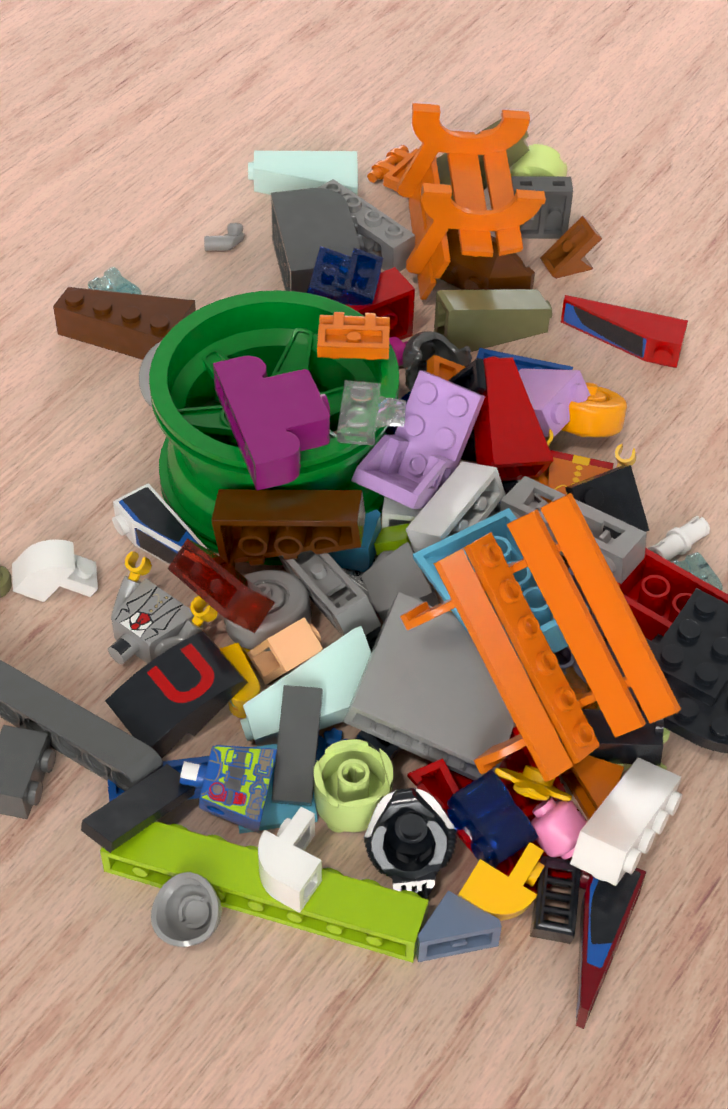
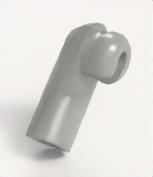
M230 223L227 227L228 234L224 236H204L205 251L231 250L244 239L243 225L241 223Z

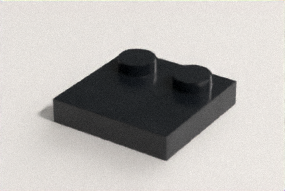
M622 465L565 487L567 494L572 493L574 499L644 532L649 531L631 465ZM604 525L603 532L605 530L610 531L611 538L616 539L621 535V533Z

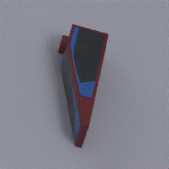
M637 867L633 874L626 872L616 886L607 881L598 880L586 871L582 874L579 888L585 891L581 904L576 1026L582 1029L585 1028L641 893L646 871Z

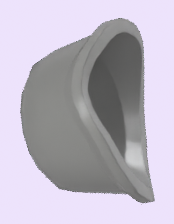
M192 872L180 873L169 879L159 890L151 910L152 927L157 936L170 945L189 947L200 944L215 932L221 922V901L213 886L204 877Z

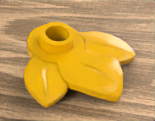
M525 765L523 773H517L505 768H495L494 770L497 776L513 782V789L525 797L539 801H546L550 796L566 802L572 799L570 794L553 786L555 778L545 782L538 768Z

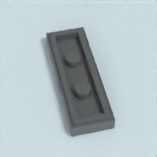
M284 685L272 803L312 806L314 766L317 758L323 697L322 688Z

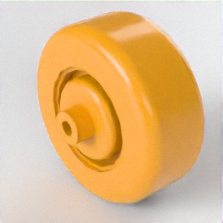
M586 382L591 396H588L584 402H570V421L561 430L580 437H610L620 433L623 429L627 411L626 400L614 391Z

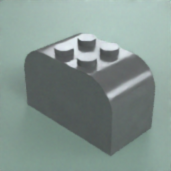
M325 188L271 193L272 242L285 291H296L321 296L357 282L359 277H363V264L360 258V254L364 253L362 235H357L358 223L356 215L351 216L348 203L341 194Z

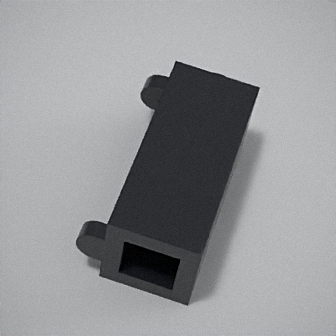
M582 709L600 744L598 748L589 754L590 756L614 764H633L637 758H641L654 765H661L664 719L650 724L644 711H640L646 724L641 728L615 738L601 710Z

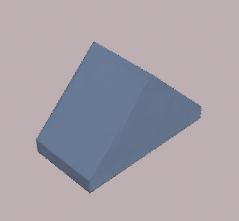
M447 891L418 934L417 960L418 962L498 947L502 928L500 920L454 893Z

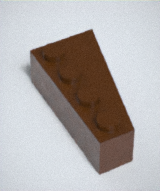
M219 489L211 521L221 564L226 570L235 569L236 563L248 561L253 566L264 564L265 558L283 556L285 560L298 558L301 552L313 551L318 555L360 548L366 515L362 490L257 491Z

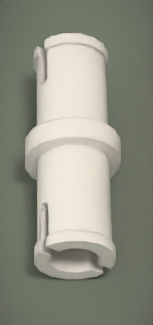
M695 516L682 527H675L668 531L663 540L648 549L667 560H671L676 555L687 553L690 551L692 544L710 533L709 524L703 517L699 519V516Z

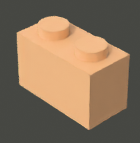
M304 617L269 637L247 652L266 685L323 650V647L320 644L321 637L319 632L312 624H308Z

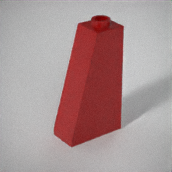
M491 356L484 358L486 391L482 396H485V399L474 424L477 464L496 467L501 481L521 480L524 476L538 479L554 460L513 357L498 358Z

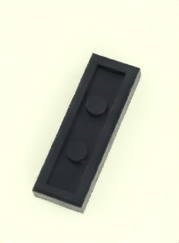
M166 764L84 818L81 823V831L111 853L195 794L196 787L180 784L181 774Z

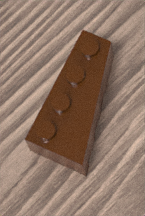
M68 287L54 304L53 309L58 335L143 360L148 351L161 342L175 325L196 311L195 300Z

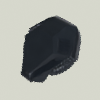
M417 788L396 789L385 795L377 804L364 835V843H366V852L376 870H379L380 874H386V876L392 879L394 890L412 891L421 896V898L427 899L435 885L437 873L441 868L447 867V863H450V859L453 858L452 854L455 853L454 849H456L455 844L457 843V840H455L457 839V835H455L457 834V829L440 803L426 791Z

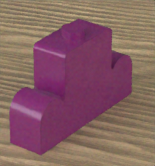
M242 356L213 363L215 391L256 490L294 481L301 472L300 451L325 446L330 442V407L327 396L319 393L309 370L306 369L267 377L266 364L258 357Z

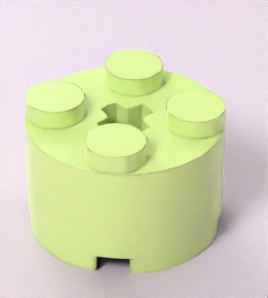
M541 144L529 145V151L509 168L511 178L512 176L566 177L568 170L566 162L565 164L560 159V154L555 149Z
M348 739L330 745L320 760H317L314 766L316 810L331 831L341 833L344 831L361 832L367 830L377 804L385 795L393 791L394 772L388 755L380 748L378 752L368 746L366 741Z

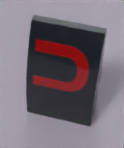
M201 631L153 659L123 683L105 702L132 736L153 748L162 759L187 733L195 736L248 681L210 637Z

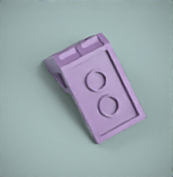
M420 370L395 435H384L356 467L351 481L412 509L424 508L458 467L485 396Z

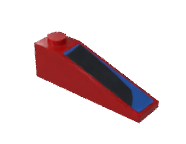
M569 295L564 297L561 323L645 362L677 368L688 320Z

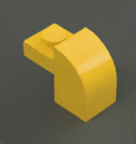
M529 842L509 877L480 859L458 896L495 916L500 921L519 916L530 907L537 894L523 885L527 883L533 887L545 865L538 862L544 850Z

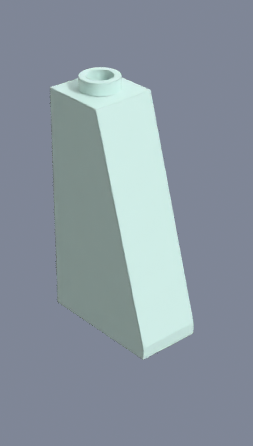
M254 150V162H248V180H254V192L271 195L273 192L318 188L334 179L358 195L357 151Z
M362 626L352 629L243 705L247 718L241 719L240 722L247 742L255 740L257 746L278 743L284 685L323 689L319 730L343 722L371 655Z

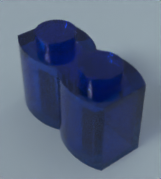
M492 770L454 793L447 801L449 807L447 810L448 817L458 830L463 829L472 840L471 850L478 861L481 859L495 869L526 849L529 842L533 843L538 838L527 816L514 803L509 791Z

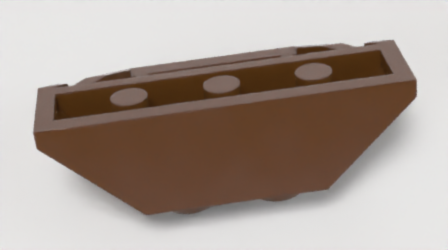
M448 229L447 239L451 262L440 277L441 280L461 290L533 289L535 272L529 266L526 267L516 253L499 256L495 237L491 236L493 257L461 255L458 229Z

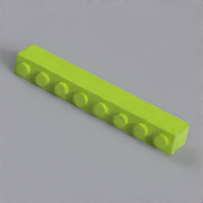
M156 821L111 853L103 847L100 850L104 872L158 888H162L169 879L180 873H196L204 877L213 886L222 907L412 963L416 956L418 934L427 922L428 899L421 898V896L412 891H396L383 887L374 880H358L344 876L332 868L322 869L321 883L299 913L275 900L263 887L259 875L258 847L251 845L244 847L227 842L218 835L206 836L195 833L179 824L167 825Z

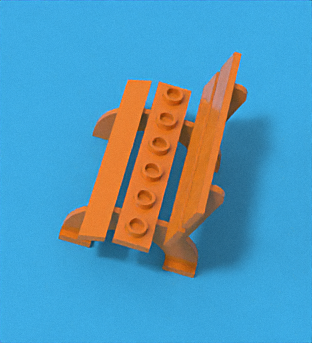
M412 103V126L422 144L398 183L397 190L400 196L408 197L412 233L415 234V247L406 260V269L410 273L417 274L421 300L428 298L437 284L436 279H440L451 262L447 239L448 229H458L461 255L493 257L494 252L490 231H495L499 256L522 252L523 242L520 225L529 221L546 201L544 191L516 189L514 196L506 149L515 145L526 133L530 122L528 111L502 110V119L495 128L475 134L474 132L451 131L445 128L439 120L441 113L440 105ZM438 152L447 153L451 185L440 184L436 158ZM478 155H483L491 210L486 208Z
M572 493L540 508L557 543H554L538 509L507 524L523 559L507 564L502 549L497 544L492 532L462 549L433 563L451 597L450 599L432 608L429 607L427 601L423 602L400 616L406 629L410 630L456 608L520 732L519 735L493 745L473 760L480 774L487 773L503 761L507 755L527 746L544 781L547 782L554 779L600 746L593 728L588 723L581 709L582 707L597 701L615 738L641 728L646 724L629 687L632 688L650 724L681 710ZM560 551L563 552L579 586L581 587L610 647L612 648L625 674V677H622L595 621L593 620L564 560L562 559L559 553ZM529 567L591 691L582 694L574 693L558 664L557 657L552 652L538 620L534 617L521 587L513 575L515 572ZM507 635L509 636L514 648L512 647ZM534 688L536 689L541 701L539 700ZM561 741L563 742L568 754L566 753Z

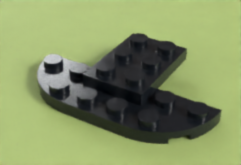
M696 588L659 644L648 639L646 640L681 707L678 713L663 718L664 728L698 746L728 754V604ZM593 613L592 618L595 621L622 677H625V674ZM629 687V690L639 710L643 711L632 688Z

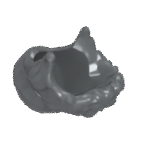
M423 331L413 335L408 340L403 352V367L406 371L405 385L411 392L419 371L427 372V360L433 355L465 367L468 366L472 360L470 347L466 346L458 349L438 332Z

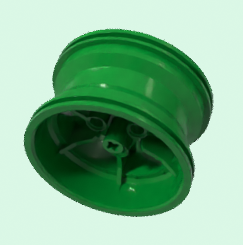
M281 290L249 292L215 301L194 311L175 325L159 344L151 362L149 387L156 421L166 435L159 458L162 497L208 550L219 554L211 521L218 490H256L215 391L213 363L242 356H254L263 360L266 364L267 377L302 369L309 370L319 393L327 396L330 407L329 444L300 451L301 472L294 481L262 490H362L365 514L377 509L381 513L382 518L385 496L351 480L356 467L384 435H388L386 429L395 414L399 393V367L395 352L389 342V359L367 360L317 357L320 315H334V312H344V316L364 315L342 303L314 294ZM349 429L339 436L334 433V431ZM277 556L265 558V563L259 565H282Z

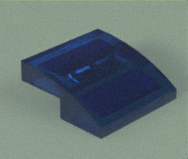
M320 246L306 293L322 296L344 305L372 304L384 258L357 248H353L351 256Z

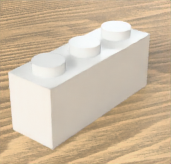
M463 461L459 464L406 528L415 553L485 520L506 495L496 467Z

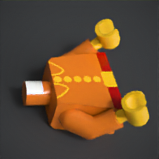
M549 429L548 434L549 440L546 441L548 447L551 445L553 440V432L551 429ZM623 444L617 446L615 449L618 463L616 468L622 465L632 466L635 463V448H633L630 458L622 459L620 454L623 450ZM550 450L554 461L538 479L533 480L567 495L565 487L612 470L614 463ZM540 496V497L543 498L547 503H551V502H552L551 500Z

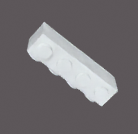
M637 758L581 829L570 864L592 874L598 880L607 881L615 886L626 872L633 874L641 854H647L655 834H661L669 814L673 816L680 804L682 794L677 792L681 776L641 758Z

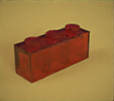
M188 538L167 568L225 619L253 633L257 631L275 604L274 600L220 556Z

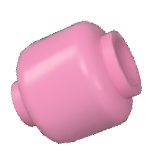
M550 797L548 800L539 803L532 810L536 817L531 821L529 831L548 856L554 858L561 856L562 859L566 860L573 856L579 833L588 821L573 801L557 800L555 802Z

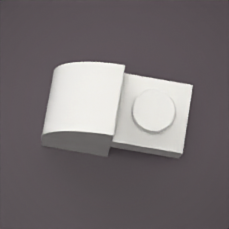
M46 540L38 542L24 550L12 563L13 592L45 602L59 586L91 597L98 590L96 562L74 554V545L70 541Z
M303 807L299 808L292 819L286 818L277 836L264 830L258 844L259 875L263 887L275 900L299 913L322 881V860L304 851L315 836V813Z

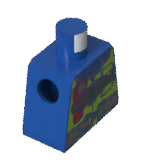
M223 745L212 746L208 765L188 760L184 761L179 783L202 788L199 798V808L249 830L259 832L277 749Z

